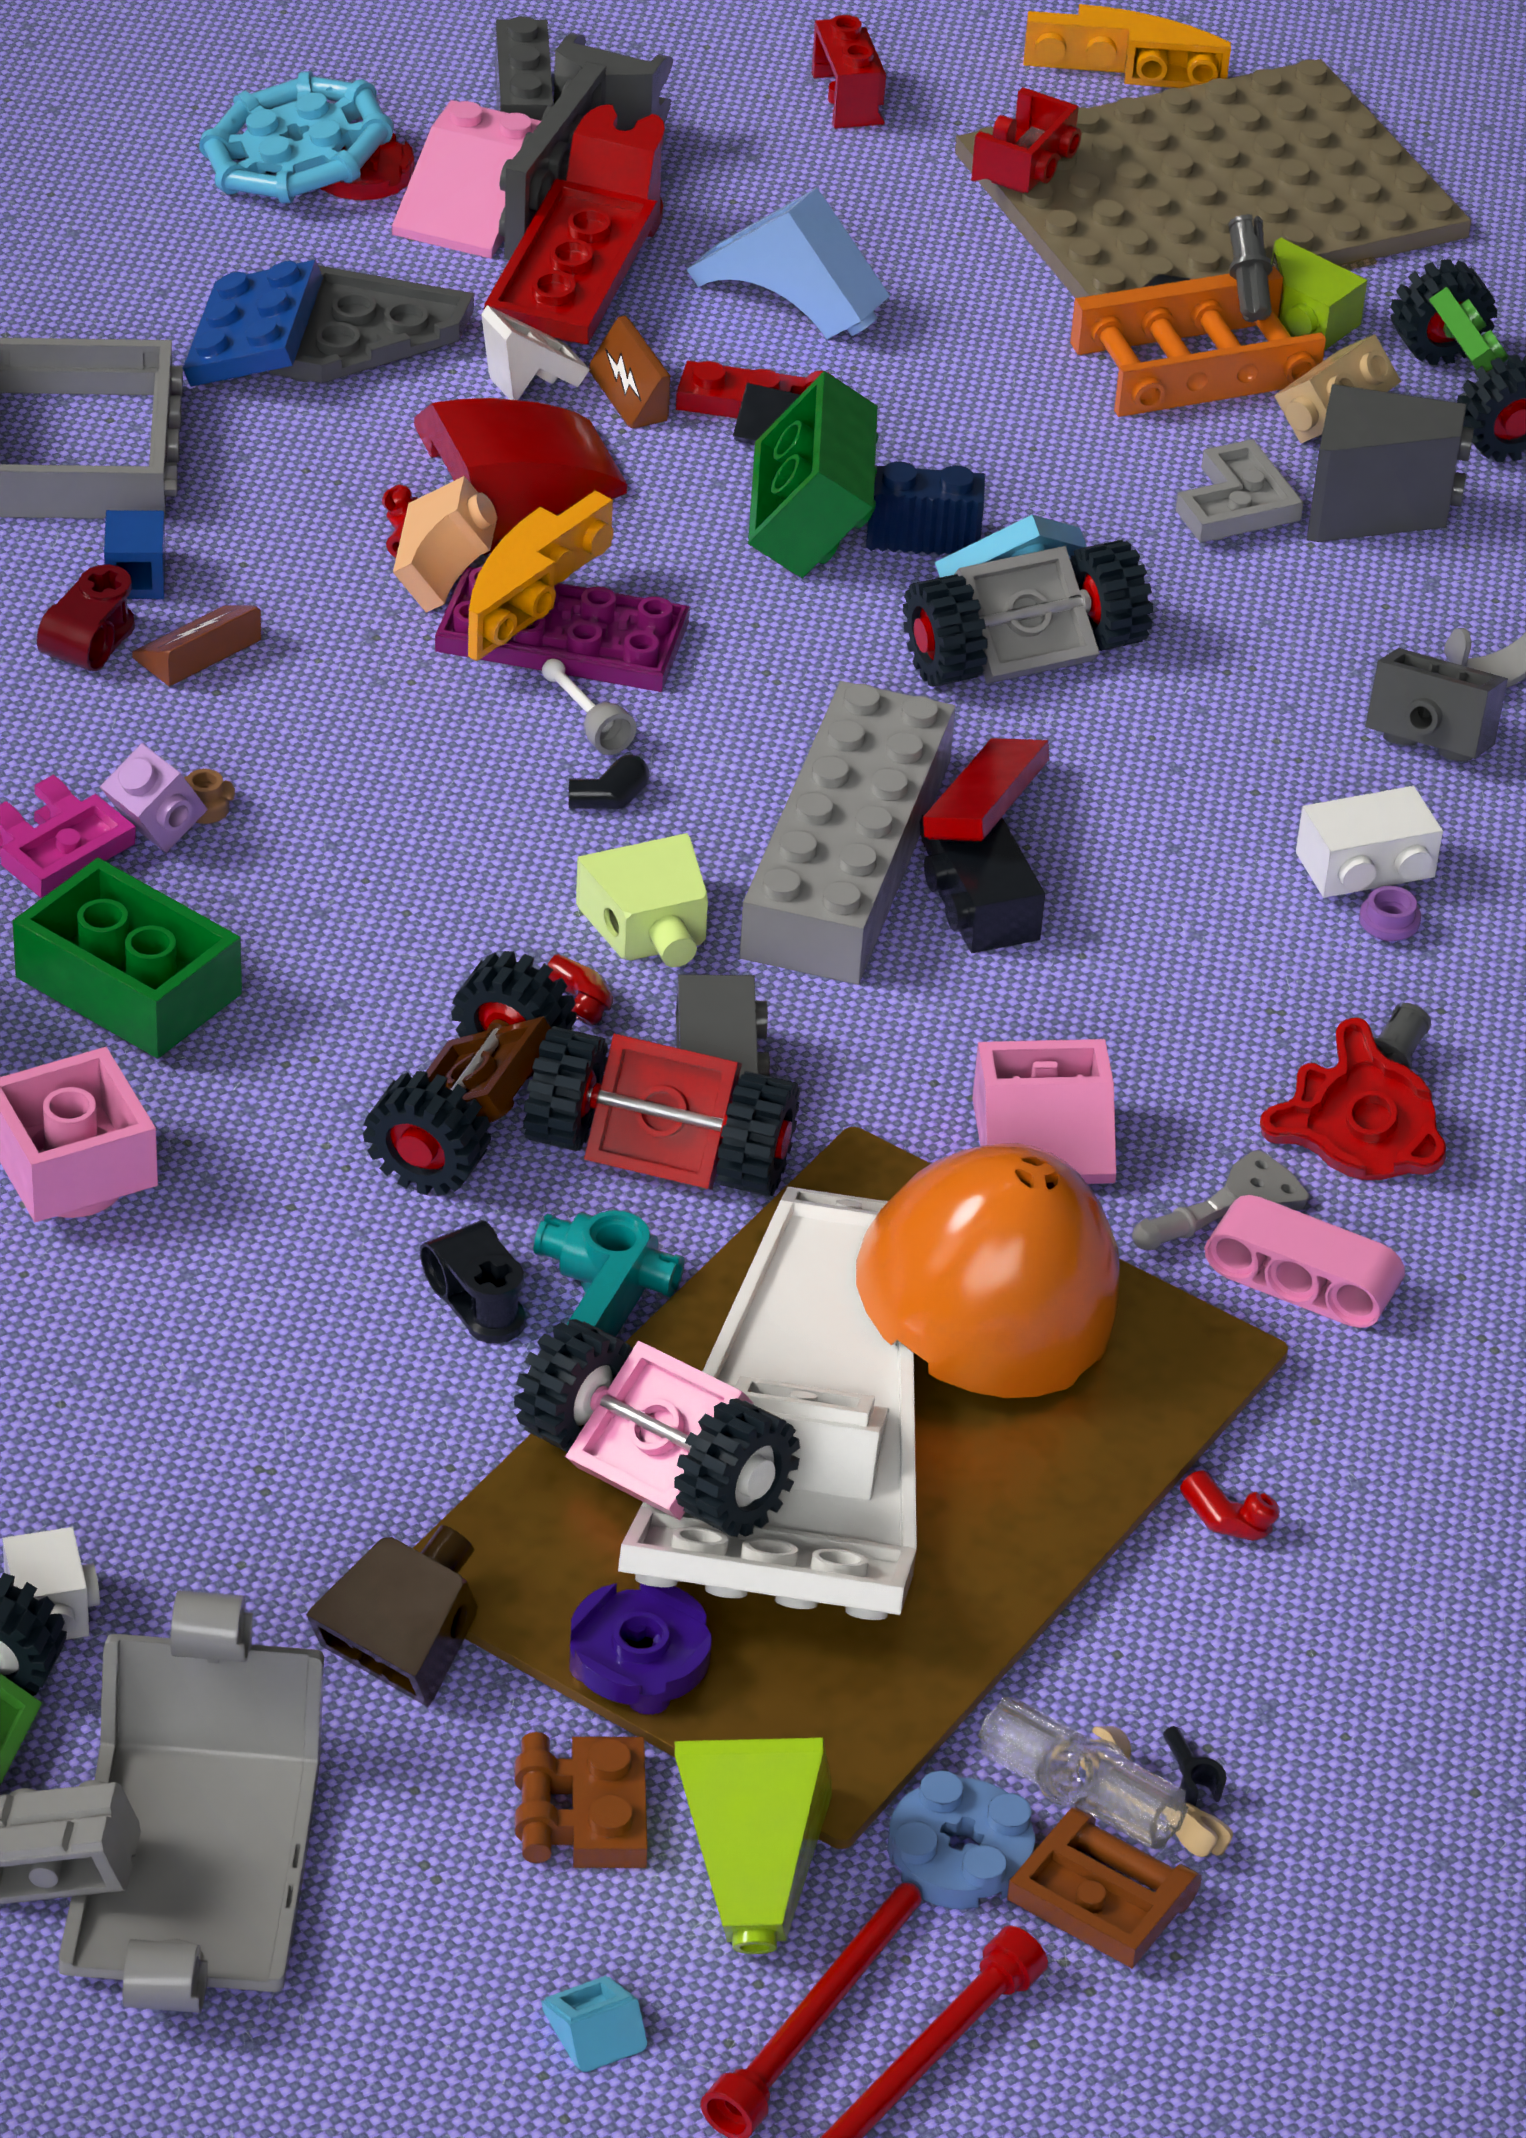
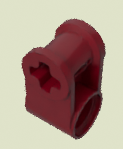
M109 564L98 565L83 572L71 589L44 614L37 633L38 650L44 655L92 672L100 670L114 650L135 629L134 614L127 607V597L132 590L129 573L119 566Z

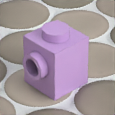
M143 743L100 786L120 814L134 824L138 832L165 853L208 810L182 774Z

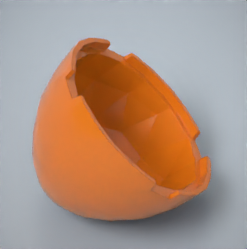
M1020 1143L982 1145L961 1150L935 1161L917 1172L887 1202L875 1217L863 1238L856 1260V1286L865 1311L881 1336L890 1345L899 1340L913 1353L928 1362L929 1375L974 1393L1000 1398L1039 1397L1071 1387L1084 1371L1103 1358L1109 1344L1119 1304V1251L1101 1203L1081 1175L1066 1161L1046 1150Z

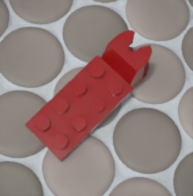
M606 104L590 110L581 119L573 133L566 181L555 179L487 298L484 309L488 305L562 341L589 344L647 237L653 238L662 222L663 201L660 197L661 148L664 143L665 126L661 117L651 114L638 120L631 130L621 131L616 129L617 114L613 105Z

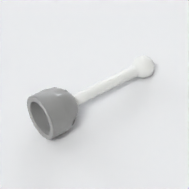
M549 659L543 664L542 674L544 678L550 682H557L587 713L583 723L585 734L589 742L600 753L614 755L623 751L631 744L636 734V722L623 707L609 702L595 705L565 674V666L560 660Z

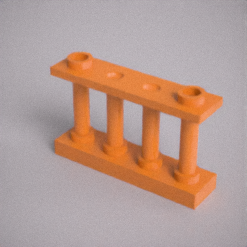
M1272 266V271L1268 275L1272 312L1266 320H1257L1255 322L1244 320L1240 312L1237 280L1233 279L1229 273L1075 298L1070 344L1077 355L1101 351L1109 353L1119 368L1114 412L1118 417L1283 390L1323 362L1326 338L1322 332L1291 337L1278 318L1283 277L1277 268ZM1258 326L1267 341L1241 345L1231 330ZM1208 334L1218 350L1191 354L1181 338ZM1157 342L1167 358L1140 362L1131 347Z

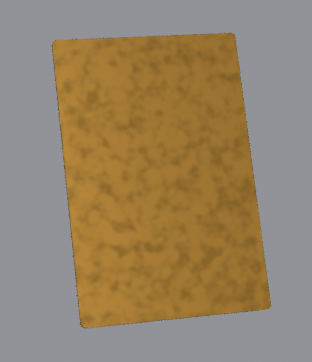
M848 1127L844 1129L625 1343L633 1349L639 1340L687 1365L703 1371L787 1187L889 1201L917 1172L931 1163L862 1128ZM1119 1258V1304L1107 1350L1100 1361H1096L1090 1368L1084 1371L1074 1385L1066 1390L1039 1397L1000 1398L974 1393L929 1375V1363L914 1353L917 1551L912 1581L901 1614L888 1613V1617L882 1620H866L847 1614L845 1611L846 1607L818 1603L817 1607L812 1609H795L778 1604L773 1595L747 1592V1596L742 1598H724L706 1592L705 1585L678 1581L675 1587L682 1589L695 1598L707 1615L706 1626L711 1633L710 1665L704 1678L694 1689L680 1698L670 1700L667 1709L653 1715L638 1713L629 1704L614 1702L596 1694L583 1682L573 1677L569 1670L571 1619L579 1604L594 1591L617 1583V1592L627 1589L639 1590L640 1583L635 1580V1574L618 1572L621 1544L643 1501L578 1469L565 1457L568 1452L530 1434L424 1536L413 1549L421 1553L441 1525L448 1526L463 1535L473 1545L475 1550L458 1574L468 1582L478 1606L476 1617L465 1639L637 1737H644V1741L675 1757V1741L823 1737L832 1780V1798L819 1840L834 1848L846 1849L854 1844L1281 1368L1287 1359L1288 1346L1284 1341ZM646 1636L639 1642L625 1640L629 1646L643 1649L653 1646V1639Z

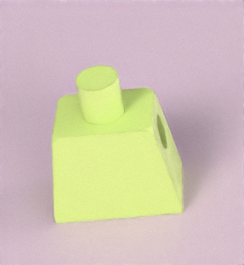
M688 833L577 857L576 904L579 910L622 959L631 961L659 954L662 961L669 967H680L693 959L696 955L697 946L706 940L708 897Z

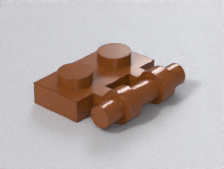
M541 1732L526 1734L521 1740V1754L516 1757L514 1762V1781L516 1786L522 1791V1804L515 1811V1834L522 1841L523 1858L531 1863H542L551 1857L552 1845H573V1868H647L644 1737H572L571 1759H556L550 1753V1739L546 1734ZM551 1794H572V1809H557L551 1804Z

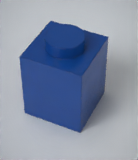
M106 510L104 565L119 566L129 573L132 590L127 599H164L166 559L164 511Z

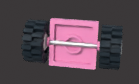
M577 1319L569 1320L568 1325L561 1322L553 1326L554 1338L544 1334L537 1341L541 1348L539 1354L536 1355L529 1352L524 1362L531 1365L528 1374L519 1373L516 1383L517 1386L524 1389V1392L514 1396V1406L521 1409L516 1415L517 1420L525 1426L524 1430L568 1452L565 1457L578 1469L678 1520H681L686 1512L734 1537H738L739 1534L745 1537L753 1534L754 1525L759 1528L764 1527L769 1522L767 1511L771 1510L777 1513L784 1504L778 1497L782 1490L790 1492L794 1481L787 1477L790 1471L798 1470L800 1458L792 1455L800 1449L799 1439L793 1436L796 1430L785 1420L753 1405V1402L742 1391L639 1340L632 1349L623 1340Z

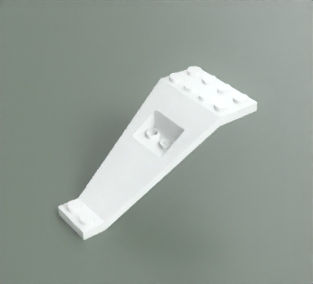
M787 1187L702 1371L742 1391L753 1402V1405L785 1420L796 1430L793 1436L799 1439L800 1449L792 1455L800 1458L798 1470L790 1471L787 1478L793 1480L794 1483L790 1492L782 1490L778 1498L784 1503L779 1511L775 1513L768 1510L769 1522L762 1528L754 1525L753 1534L746 1537L739 1534L738 1537H734L686 1512L681 1520H678L643 1502L621 1544L618 1572L635 1574L637 1582L653 1587H673L677 1585L678 1581L705 1585L706 1592L724 1598H742L747 1596V1592L773 1595L778 1604L795 1609H812L817 1607L818 1603L846 1607L845 1611L847 1614L866 1620H882L888 1617V1613L901 1614L912 1581L917 1551L914 1353L899 1340L890 1345L881 1336L867 1315L856 1286V1260L863 1238L875 1217L888 1201Z

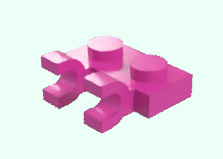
M54 774L35 784V795L46 803L45 806L34 812V821L39 826L32 827L24 820L15 807L7 801L0 804L1 865L40 898L49 894L97 857L107 861L135 844L136 826L97 794L80 801Z

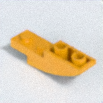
M1079 4L1078 15L1028 11L1023 66L1124 73V84L1185 88L1208 83L1213 79H1227L1231 42L1204 30L1163 17L1112 7Z
M595 490L558 516L539 507L503 537L488 556L472 590L469 605L468 657L475 661L480 660L498 646L506 644L511 637L534 621L546 616L554 608L556 598L554 586L566 580L570 574L595 557L602 555L611 547L614 533L612 527L613 500Z

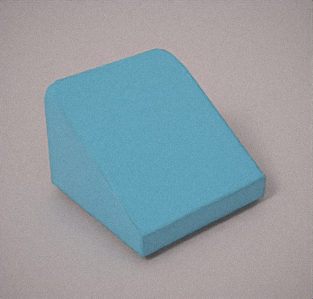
M603 1976L548 1996L545 2000L541 2001L543 2012L572 2062L582 2072H589L640 2053L647 2047L638 1999L608 1976Z

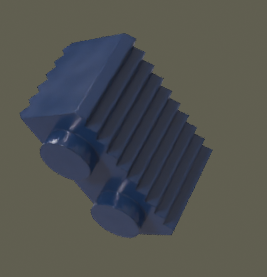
M902 461L891 462L886 466H877L874 482L876 507L867 523L866 548L870 551L878 548L882 552L889 549L894 553L901 550L905 554L909 551H913L915 554L923 551L927 555L934 552L940 556L944 553L950 555L981 540L985 473H974L970 469L958 465L948 466L943 470L918 469Z

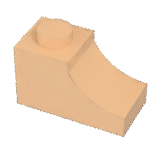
M465 476L408 504L393 573L426 613L444 605L452 586L463 571L479 556L489 552L491 549L497 521L495 508L490 499L485 494L478 493Z

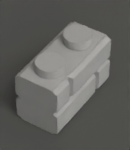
M90 1780L76 1787L41 1791L21 1788L12 1791L9 1795H0V1904L127 1891L133 1867L131 1857H135L141 1829L140 1822L121 1784Z

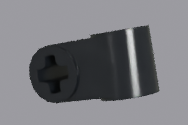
M480 1220L422 1243L420 1246V1259L429 1285L440 1298L446 1301L466 1326L469 1334L477 1340L486 1343L511 1341L521 1334L525 1328L526 1315L523 1306L518 1301V1292L523 1287L524 1271L520 1263L502 1245L489 1223Z

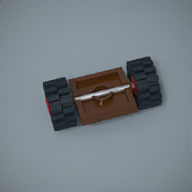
M504 951L500 958L495 952L488 955L484 961L481 960L457 992L452 1002L453 1005H456L451 1011L452 1021L461 1022L455 1029L460 1038L448 1040L426 1071H417L413 1077L407 1072L400 1075L396 1081L393 1080L368 1114L364 1122V1126H367V1128L363 1132L364 1142L373 1143L368 1149V1153L372 1160L383 1158L384 1163L379 1169L386 1176L390 1175L393 1171L401 1176L397 1184L407 1189L411 1182L417 1183V1193L428 1195L431 1189L434 1188L437 1196L446 1195L450 1189L455 1192L461 1188L488 1150L486 1148L491 1143L492 1134L486 1133V1131L490 1127V1123L500 1119L514 1106V1096L524 1082L533 1076L534 1071L532 1067L535 1058H539V1047L542 1040L545 1041L547 1031L549 1029L552 1030L553 1026L568 1030L573 1029L572 1026L576 1021L577 1015L576 1012L571 1011L576 1004L573 995H562L568 987L562 978L553 982L548 977L553 969L545 963L538 970L532 967L534 957L526 954L521 957L519 962H516L514 951Z

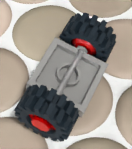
M1123 540L1076 549L1074 555L1070 558L1066 546L962 567L954 575L910 584L908 586L909 590H906L904 595L907 603L903 604V614L907 617V622H903L904 632L909 633L910 641L906 643L909 652H914L915 656L912 662L915 669H920V677L924 682L928 681V685L931 687L977 678L982 673L986 684L1091 662L1100 654V650L1143 642L1149 636L1147 630L1152 629L1153 621L1148 614L1153 613V603L1148 601L1147 594H1151L1152 591L1150 583L1145 584L1144 576L1147 574L1144 564L1138 565L1139 553L1136 549L1131 550L1132 544L1128 541L1123 542Z

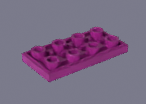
M467 567L463 571L435 634V652L468 657L469 605L474 584L482 567ZM557 583L554 586L556 591L554 608L546 616L537 619L511 637L506 644L498 646L480 659L541 671L543 664L547 660L558 659L564 664L565 674L569 676L662 692L689 624L690 607L671 603L662 597L641 598L614 593L606 587L585 588Z

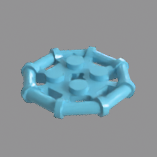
M311 71L299 72L297 79L251 94L247 91H242L234 96V105L214 128L206 130L201 135L199 149L212 165L216 174L215 184L217 188L226 194L232 195L240 191L275 197L279 199L281 204L292 203L297 195L339 181L352 183L361 175V167L380 145L391 140L394 124L383 113L378 104L376 88L366 80L359 79L351 83L314 77ZM327 100L336 101V103H327ZM360 116L363 118V122L349 124ZM246 123L248 129L243 134H237ZM246 158L245 160H243V161H241V162H239V163H236L235 161H232V160H236V159ZM266 171L274 172L277 174L276 176L266 174Z

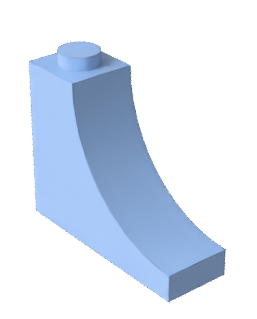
M818 188L813 189L716 244L686 269L698 287L719 280H740L765 287L799 308L818 327L826 339L846 329L851 336L858 334L878 319L874 310L890 297Z

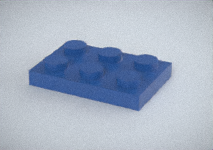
M316 259L301 263L284 261L272 266L268 270L250 274L233 272L215 281L183 366V371L190 387L293 366L323 280Z

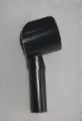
M1172 1726L1166 1729L1163 1737L1179 1764V1770L1183 1775L1178 1791V1799L1184 1804L1190 1803L1196 1806L1199 1796L1196 1784H1200L1210 1789L1213 1799L1216 1802H1220L1227 1779L1222 1765L1207 1757H1195L1178 1727Z

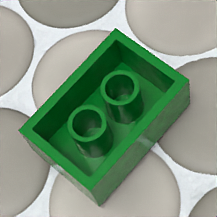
M823 371L755 441L748 544L801 579L818 563L821 565L827 563L835 554L840 541L853 528L860 529L872 516L876 507L874 482L877 474V466L875 465L876 444L879 438V433L877 432L878 406L826 371Z
M99 857L12 920L16 978L157 1059L242 994L240 936Z

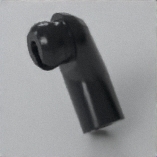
M630 754L617 759L599 779L569 778L568 807L578 809L625 808L648 783L650 774L647 764L640 757Z

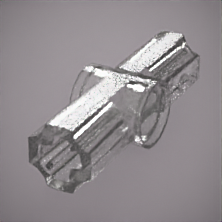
M1014 1697L1002 1698L998 1706L988 1713L984 1719L978 1735L982 1743L981 1754L1037 1784L1043 1795L1052 1803L1062 1806L1074 1805L1154 1849L1164 1848L1172 1835L1180 1830L1189 1808L1185 1803L1186 1791L1127 1759L1122 1749L1115 1743L1104 1739H1090ZM1082 1760L1086 1769L1084 1784H1082L1079 1775V1767Z

